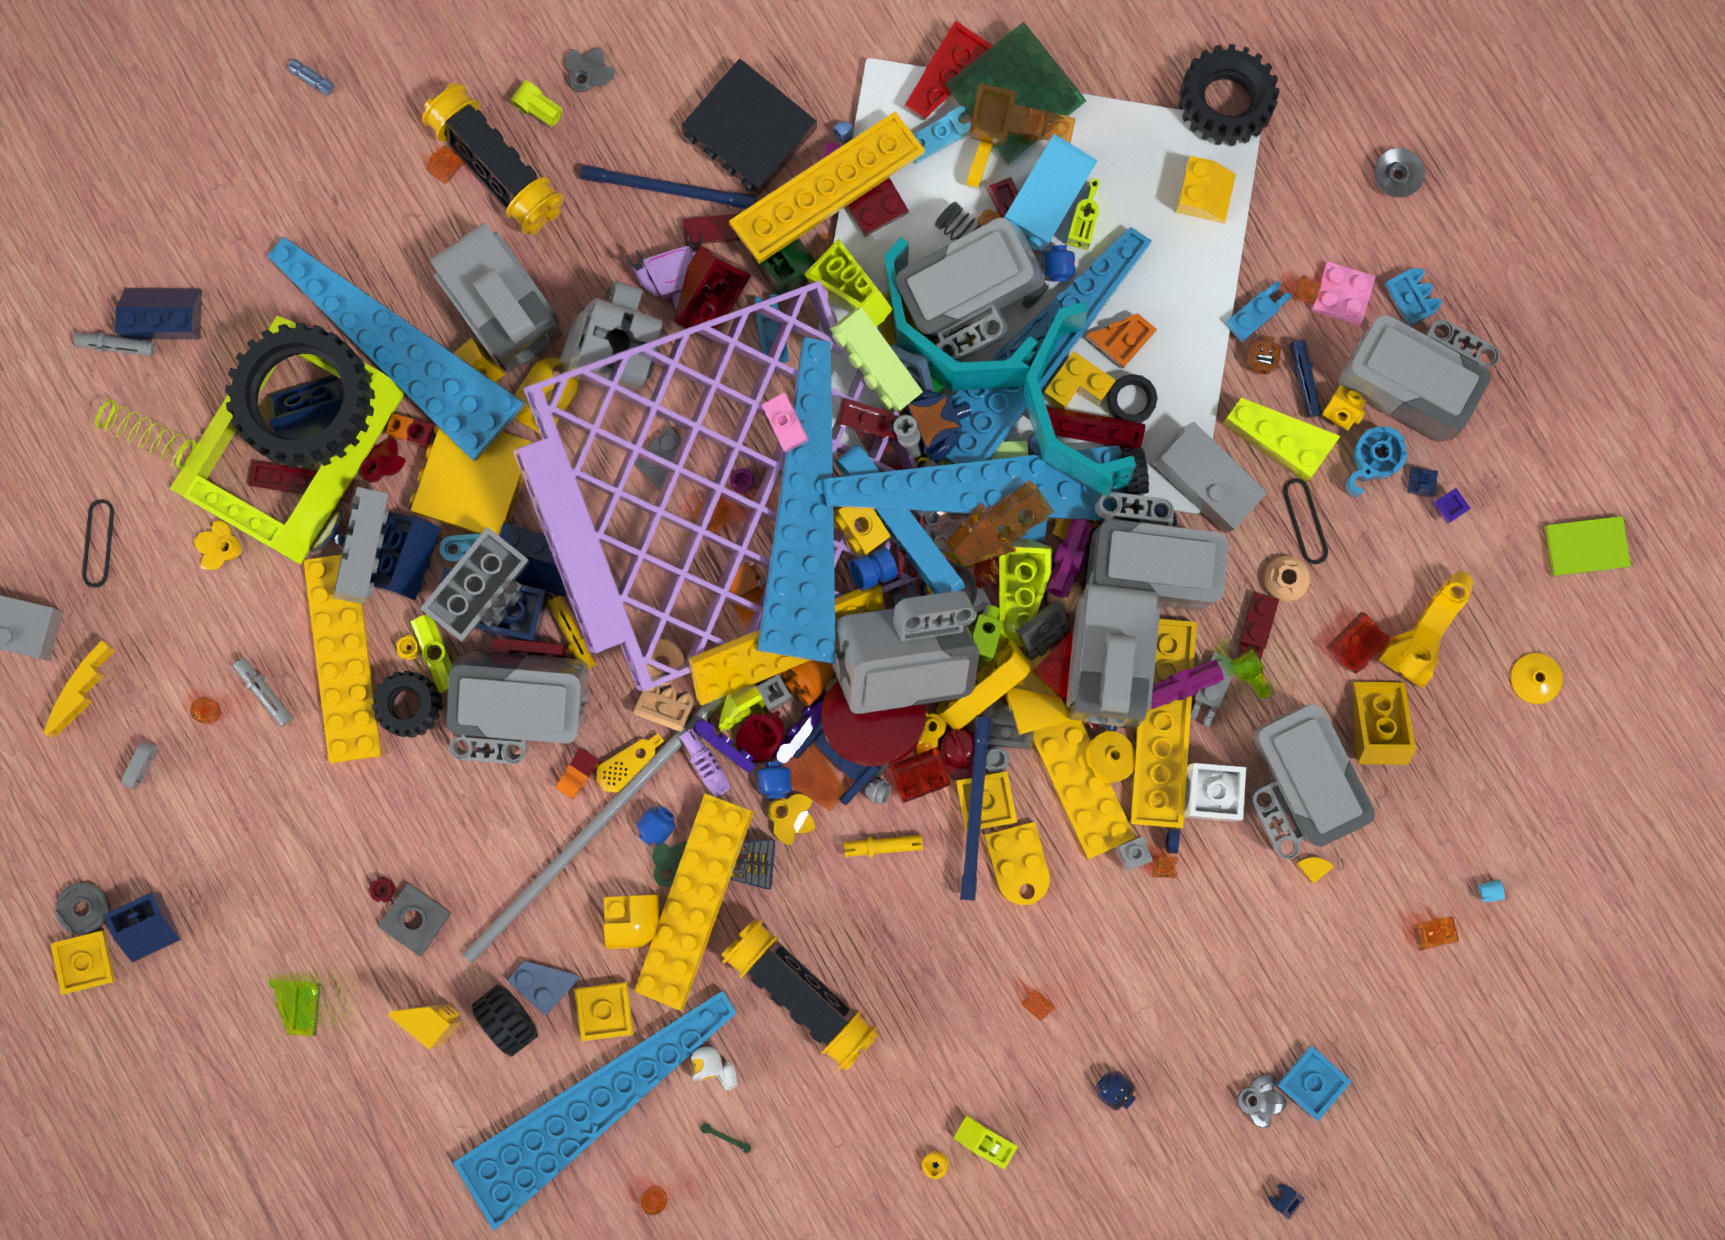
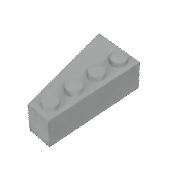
M357 487L352 500L333 595L334 599L364 604L367 597H372L374 583L370 582L371 574L376 573L379 558H376L375 555L377 548L381 549L384 534L380 533L382 524L386 525L389 510L385 509L388 493Z

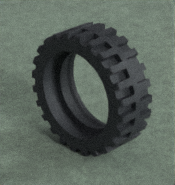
M296 323V328H290L288 325L282 324L278 325L279 332L272 333L269 329L261 332L264 337L258 342L251 339L247 343L250 349L246 354L243 355L241 352L237 354L235 359L239 361L236 369L230 368L228 376L233 379L232 385L225 386V393L230 396L231 402H226V408L233 415V419L230 421L233 427L241 433L239 436L261 455L274 463H283L289 468L296 469L297 465H302L306 469H313L315 463H321L323 466L332 464L330 458L335 455L339 458L346 456L347 453L344 449L350 444L354 447L359 444L360 441L356 437L360 431L367 432L369 425L365 422L367 415L373 416L374 408L370 405V399H375V391L370 387L372 378L365 369L362 359L338 335L333 332L328 333L317 325H314L313 328H308L304 323ZM299 354L315 355L328 361L341 377L344 388V399L341 409L327 428L312 437L305 439L283 437L272 431L260 415L258 409L260 387L271 369L281 361Z

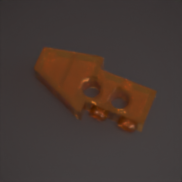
M1028 480L990 509H987L981 503L945 542L963 566H968L1015 552L1016 549L1012 542L1022 538L1035 525L1044 522L1054 511L1040 490L1031 480Z

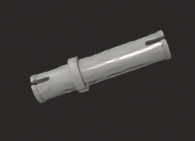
M77 331L74 337L76 348H89L101 353L113 351L153 357L156 349V344L153 340L114 337L102 332L90 334Z
M245 657L232 666L246 683V689L248 691L251 690L280 727H284L293 720V715L289 713L279 698L264 682L265 677L262 674H258ZM248 674L251 675V677H252V678L254 679V681L259 685V687L261 688V690H260V689L257 687V685L252 681V679L248 676ZM265 695L268 696V698H269V699L272 701V703L276 706V708L278 709V711L273 707V705L269 702V700L265 697Z

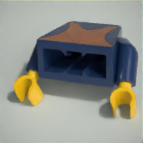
M922 390L923 392L898 412L900 416L907 414L916 420L917 428L921 435L920 446L924 455L928 454L929 456L919 458L917 465L922 464L924 461L932 460L938 463L951 452L958 442L959 434L962 430L959 420L971 416V411L966 401L953 406L948 395L941 396L937 392Z

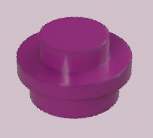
M746 468L735 470L730 476L731 488L739 494L750 492L755 486L754 474Z

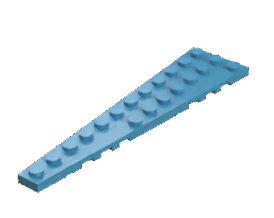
M1119 446L1076 450L1096 463L1102 464L1121 459ZM1042 454L826 478L823 480L826 506L1081 519L1105 522V519L1099 517L1095 511V504L1103 494L1045 462ZM1112 486L1111 492L1126 494L1125 486L1114 489ZM1104 500V509L1110 512L1114 511V504L1110 500Z
M724 990L453 1162L493 1231L502 1225L737 1013Z

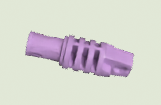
M693 728L681 734L679 738L691 755L689 757L690 762L694 764L695 770L698 771V775L702 777L701 780L711 793L717 797L728 791L731 787L722 768L719 767L718 761L711 754L710 748L704 747Z

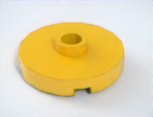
M1106 731L1097 735L1089 742L1086 750V760L1089 768H1092L1094 775L1099 780L1106 783H1117L1128 778L1134 771L1135 750L1132 743L1124 735L1116 731ZM1111 752L1115 755V760L1111 757Z

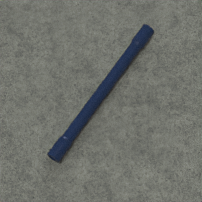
M582 165L580 174L581 180L660 192L726 204L741 209H748L754 205L757 197L750 194L731 193L615 172L589 165Z
M976 717L975 747L960 900H976V874L987 748L991 728V718Z

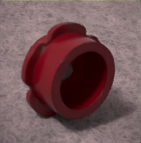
M379 877L377 880H374L369 888L372 899L376 902L382 901L384 903L390 901L393 898L392 894L395 893L394 883L390 882L387 877ZM382 887L385 888V891H384V892H381V891H380V889H381Z

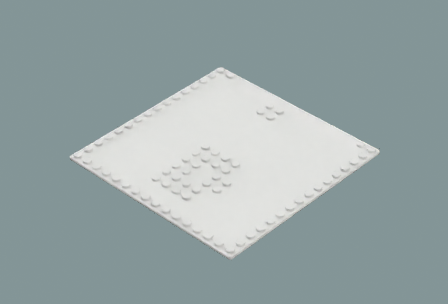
M874 58L867 59L852 139L894 111L897 112L910 131L915 134L960 106H965L966 116L959 122L961 124L974 122L976 131L918 164H915L913 161L890 177L909 210L908 214L864 237L846 206L839 211L834 243L840 239L880 293H887L884 278V255L900 237L909 243L908 266L957 240H950L951 233L944 235V229L938 230L935 226L937 218L952 202L957 201L963 207V211L949 225L946 233L952 230L966 213H969L967 219L956 229L952 238L960 234L973 218H975V222L963 233L961 238L971 233L978 224H981L982 227L1000 218L987 191L988 186L1011 177L1019 192L1053 134L1098 160L1043 252L1040 250L1033 251L1041 269H1043V253L1051 251L1052 245H1066L1076 207L1081 200L1088 199L1089 194L1087 190L1092 178L1099 179L1100 185L1097 194L1093 198L1098 204L1099 214L1089 249L1087 251L1067 245V250L1075 253V275L1070 277L1068 282H1049V278L1045 277L1044 281L1049 287L1030 309L1022 306L1024 298L1000 309L1008 327L1006 336L1002 340L960 362H981L994 358L999 350L1044 308H1047L1062 291L1064 292L1130 227L1152 240L1151 245L1045 385V390L1073 351L1115 380L1130 374L1142 375L1150 380L1156 388L1158 399L1156 408L1150 417L1142 422L1146 424L1141 448L1144 449L1147 460L1149 493L1140 495L1167 499L1172 503L1174 511L1199 514L1201 511L1151 462L1184 426L1195 422L1213 439L1230 332L1225 323L1232 317L1260 135L1258 137L1252 135L1250 141L1245 144L1242 139H1238L1235 146H1229L1228 140H1222L1221 145H1215V138L1208 137L1205 141L1201 139L1203 133L1200 130L1194 133L1190 130L1191 121L1184 122L1182 118L1184 110L970 75L925 120H922L903 106L926 67ZM983 140L992 143L993 146L980 186L976 189L967 186L966 182L979 143ZM1190 155L1216 161L1236 174L1225 224L1176 213L1184 171ZM1084 210L1083 216L1088 217L1089 211ZM1081 227V231H1080L1079 237L1082 236V232H1083V228H1082V227ZM827 300L830 310L836 315L837 322L849 313ZM1138 313L1152 324L1157 331L1125 368L1122 369L1092 344L1086 336L1089 332H1095L1107 327L1111 323L1120 322L1126 319V317ZM995 321L989 325L988 330L991 335L998 333L1000 329L999 323ZM819 322L818 331L824 333L821 323ZM878 325L876 328L881 333L880 325ZM932 337L937 343L940 342L939 338ZM951 345L944 349L950 357L953 356L954 349ZM831 350V388L847 395L857 368L849 362L847 357ZM864 384L858 401L882 409L875 390L870 389ZM1129 385L1120 390L1117 401L1119 407L1125 413L1138 414L1146 407L1147 396L1142 388ZM947 388L940 395H948L950 398L952 395H955L956 391H951ZM1077 393L1065 409L1114 418L1108 408V394L1097 407ZM833 400L832 428L840 408V404ZM1045 401L1046 406H1048V407H1053L1052 405H1050L1048 402ZM1027 414L1021 417L1003 442H1028L1030 436L1035 434L1032 421ZM846 428L840 443L850 448L857 444L869 455L854 430ZM1056 436L1059 441L1074 450L1111 446ZM1119 447V449H1120V456H1121V451H1122V450H1127L1128 448ZM925 461L920 466L917 465V467L923 468Z

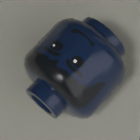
M1108 1071L1096 1085L1098 1089L1097 1097L1113 1111H1117L1122 1107L1128 1109L1136 1099L1133 1095L1135 1084L1120 1071L1113 1073Z

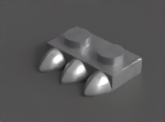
M514 579L511 580L503 593L495 599L492 606L483 614L480 620L490 628L493 624L498 626L507 615L503 611L509 604L514 606L522 597L523 593L520 592L523 588L522 585Z

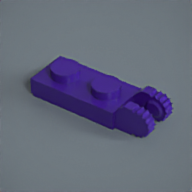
M816 700L809 707L804 706L801 712L803 715L797 723L794 722L789 726L786 731V738L781 740L780 745L772 755L775 759L785 763L790 760V757L792 758L821 720L822 702Z
M700 719L695 722V731L747 773L753 770L756 766L751 762L754 757L742 748L738 752L731 747L733 741L722 732L717 736L714 732V726L708 723V721Z

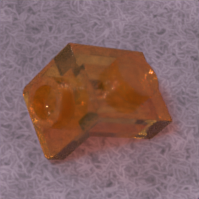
M1452 916L1435 918L1412 925L1418 951L1459 941L1457 928Z

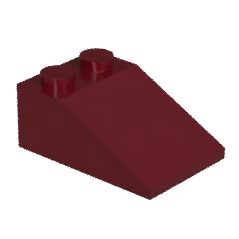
M700 245L687 267L674 322L688 329L727 315L751 275L735 262ZM722 323L711 326V328L718 331Z

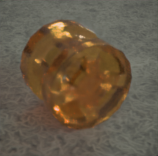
M1302 275L1298 282L1294 299L1298 301L1304 299L1307 300L1308 304L1314 305L1322 281L1317 279L1312 281L1307 276Z
M200 697L191 704L190 713L197 722L213 724L221 716V707L213 699Z
M1152 856L1154 870L1151 872V877L1178 878V873L1175 871L1178 857Z
M659 1186L647 1188L640 1198L641 1209L649 1215L660 1214L668 1203L666 1191Z

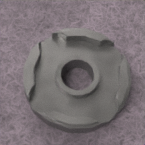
M88 882L75 883L65 888L57 900L56 917L60 925L68 932L78 935L91 934L99 930L106 923L103 915L110 912V901L105 891L98 885ZM81 901H85L89 906V911L84 916L79 915L77 912V905Z

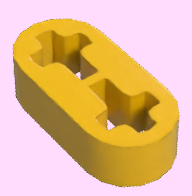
M980 141L966 182L967 186L979 188L992 150V143Z

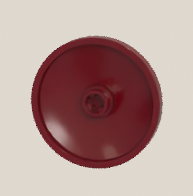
M837 681L829 689L823 701L821 710L822 730L827 742L834 751L850 762L863 766L892 764L909 755L919 744L926 724L925 704L856 714L850 710L841 685Z

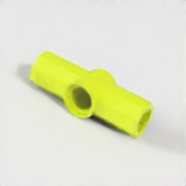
M428 615L420 616L411 621V624L421 646L423 658L427 661L439 693L442 694L448 692L449 673L452 668L450 653L444 644L436 621ZM440 647L442 650L441 657L437 660H432L430 652L433 648Z

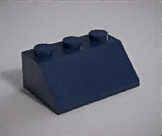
M125 288L116 306L115 332L121 337L133 339L200 340L202 290Z
M329 375L269 394L270 422L275 433L286 438L304 439L314 436L327 428L338 415L343 403L344 388L342 380L334 375Z
M389 512L386 525H384L382 534H384L381 549L377 548L375 555L376 558H379L377 572L372 573L370 582L374 583V588L403 598L416 600L417 594L422 587L423 577L430 565L433 549L439 540L441 527L417 517Z
M503 523L499 537L529 560V563L515 581L525 586L543 589L546 592L566 597L567 592L546 536L538 532Z

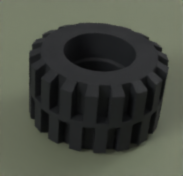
M397 671L391 677L386 676L383 684L379 683L376 688L379 690L377 694L373 693L372 699L375 700V704H372V710L376 712L374 717L381 723L380 726L390 733L400 737L414 738L416 735L426 734L427 729H432L435 726L433 724L435 720H439L440 715L438 713L439 710H442V704H440L441 694L437 692L436 685L423 675L411 671H404L402 673ZM412 689L419 694L421 706L414 717L404 720L396 715L394 702L401 692Z
M497 984L472 1004L476 1020L487 1036L503 1053L512 1057L538 1037L537 1028L520 1002L505 987Z

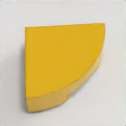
M1317 857L1302 859L1296 863L1313 884L1334 868L1327 860Z

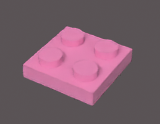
M1327 261L1311 311L1360 326L1376 276Z

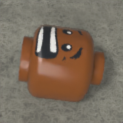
M1261 335L1259 339L1249 342L1246 364L1251 368L1250 371L1256 374L1269 375L1271 371L1276 370L1279 365L1281 346L1274 342L1273 337Z

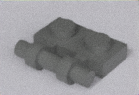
M1057 600L1053 601L1016 630L1023 648L1027 650L1025 655L1031 661L1039 655L1042 657L1047 652L1046 649L1055 642L1060 643L1065 638L1064 635L1071 631L1067 624L1069 621L1063 606Z

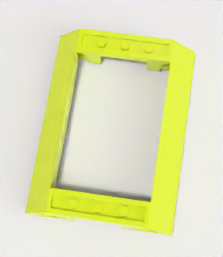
M276 316L269 330L272 333L279 332L278 325L286 324L290 328H296V323ZM311 354L295 355L341 379L337 370L323 358ZM364 362V367L372 378L370 387L375 391V399H370V405L374 408L373 416L367 415L365 421L369 428L366 433L363 431L359 432L356 438L360 442L356 447L350 444L344 449L347 453L346 456L339 458L335 455L330 458L332 464L321 465L285 525L207 481L208 476L237 431L230 421L233 419V415L226 408V402H231L228 395L171 485L170 490L301 565L359 471L362 462L367 458L389 422L391 415L394 414L406 393L391 378ZM277 365L274 368H272L271 371L265 377L260 387L259 394L264 388L265 384L267 383L268 379L272 375Z

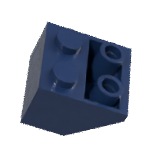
M161 892L148 893L103 915L113 939L131 962L138 961L181 940Z

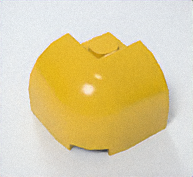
M659 895L604 897V935L607 950L635 949L643 947L653 940L660 920Z

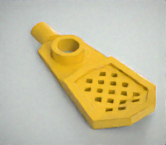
M658 733L650 740L641 739L598 765L596 782L605 792L619 793L655 756V748L664 740ZM644 749L646 752L645 757L638 758L636 756L637 750Z

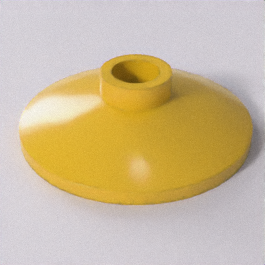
M1530 653L1521 657L1514 664L1511 671V685L1517 696L1525 702L1543 704L1554 699L1561 690L1563 682L1562 672L1557 662L1550 656L1542 653ZM1537 673L1542 674V682L1536 680L1535 676Z

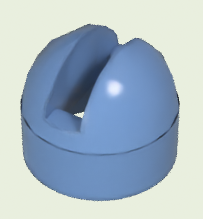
M848 121L839 122L832 127L835 136L842 144H845L853 136V126Z

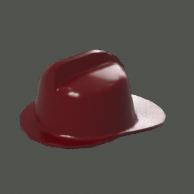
M766 710L751 714L738 731L736 737L737 747L739 751L742 748L754 757L752 762L761 763L767 761L780 745L784 734V724L779 718V711L773 713Z
M947 725L945 734L939 738L938 753L947 773L955 781L972 778L975 747L974 732L966 725L961 729L954 730Z

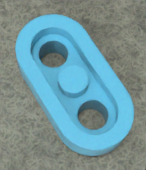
M481 534L453 535L444 538L439 547L441 556L449 562H459ZM452 546H458L456 554L450 553Z

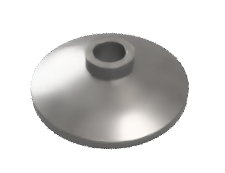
M1394 148L1380 156L1374 168V177L1378 187L1384 193L1392 197L1404 198L1411 196L1422 186L1425 178V168L1419 156L1414 152L1404 148ZM1393 173H1400L1401 179H1396Z

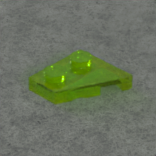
M269 980L270 988H273L278 1000L276 1005L279 1013L284 1018L283 1024L287 1034L316 1036L321 983Z

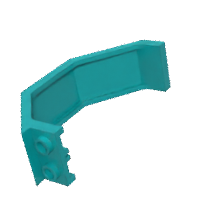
M900 237L884 255V278L889 305L893 309L891 319L896 346L904 351L921 355L927 359L930 374L951 391L1024 387L1026 375L1037 355L1038 342L1031 336L1007 360L958 362L906 322L900 291L896 284V276L902 269L908 266L909 243Z
M1085 302L1059 308L1026 375L1023 395L1043 460L1109 497L1112 486L1114 489L1122 488L1131 481L1136 467L1134 457L1130 456L1102 464L1096 463L1059 441L1054 434L1039 385L1059 339L1066 334L1084 330L1088 310Z

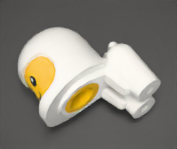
M704 1046L694 1051L691 1057L695 1074L692 1076L693 1082L717 1077L725 1090H732L738 1086L734 1065L726 1062L723 1066L719 1051L711 1046Z

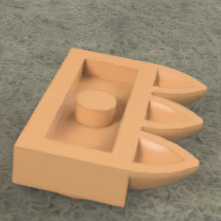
M659 686L643 691L634 709V715L683 732L692 710L693 699L691 694H684L676 701L674 687L666 689L661 695H659Z

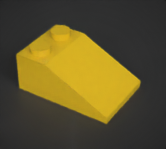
M1354 682V745L1357 764L1409 765L1416 751V744L1405 682Z

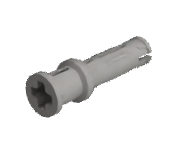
M909 415L900 416L894 422L893 427L898 442L901 446L905 447L907 455L915 458V461L925 456L919 443L921 435L917 428L916 420Z

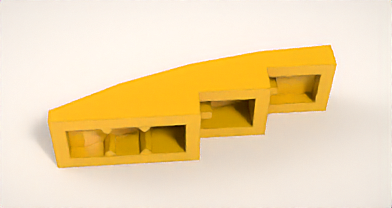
M101 640L68 680L52 709L43 731L46 736L56 738L93 702L86 693L105 676L98 668L116 651L110 643Z

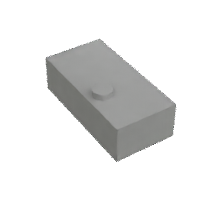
M1195 422L1184 426L1151 462L1223 533L1235 530L1267 494Z
M487 527L420 609L464 643L481 622L480 619L483 614L492 606L495 599L503 593L508 583L518 577L529 563V560Z
M0 595V650L50 661L63 611Z

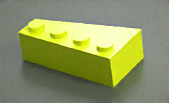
M840 239L804 274L811 284L820 281L821 285L828 292V300L847 312L862 307L876 327L893 311L878 288Z
M1244 398L1238 401L1222 423V425L1305 483L1313 476L1340 438L1339 435Z

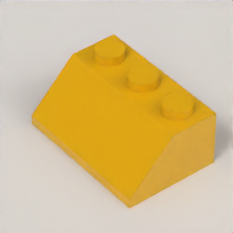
M436 1004L408 1007L391 1011L388 1014L391 1019L429 1050L442 1046L463 1021L458 1017L460 1012L451 1004H447V1006Z

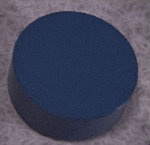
M1170 827L1166 835V852L1177 854L1180 829Z

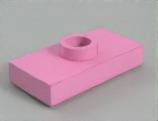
M785 392L762 404L783 451L788 452L809 441L796 411Z

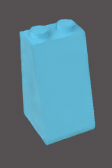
M1053 134L1004 216L1005 219L1015 224L1024 232L1032 249L1042 252L1049 244L1098 161Z

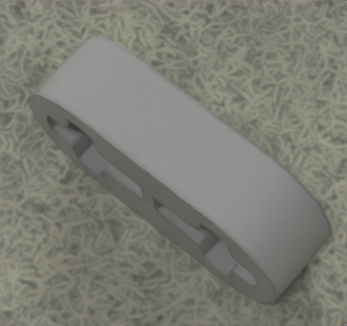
M146 740L141 742L122 777V785L132 790H136L155 758L158 750L157 745Z

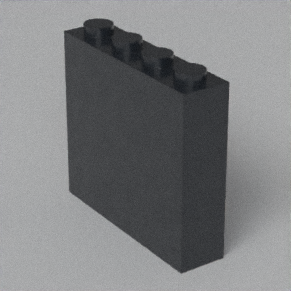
M739 58L682 123L681 128L682 137L690 145L694 146L696 144L702 149V154L712 162L716 160L722 165L721 169L728 176L737 177L741 181V186L749 193L754 191L760 195L817 130V120Z

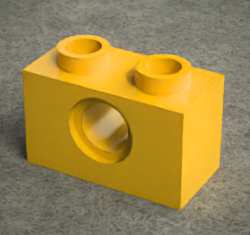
M833 508L834 525L839 531H843L847 537L846 543L854 553L867 554L891 537L874 509ZM857 518L862 523V528L859 532L854 527Z

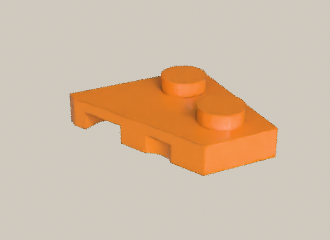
M1136 313L1120 322L1116 321L1105 328L1089 332L1086 338L1124 369L1157 329L1140 314Z

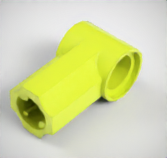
M524 80L510 99L511 104L525 114L530 113L552 128L560 120L563 108L542 95L543 93L535 85Z

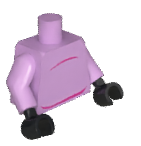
M698 232V242L690 240V233L687 235L688 246L643 259L641 253L636 250L638 254L636 261H631L629 255H626V260L631 266H634L633 271L640 285L653 296H660L662 301L673 299L676 310L687 267L703 242L700 232Z

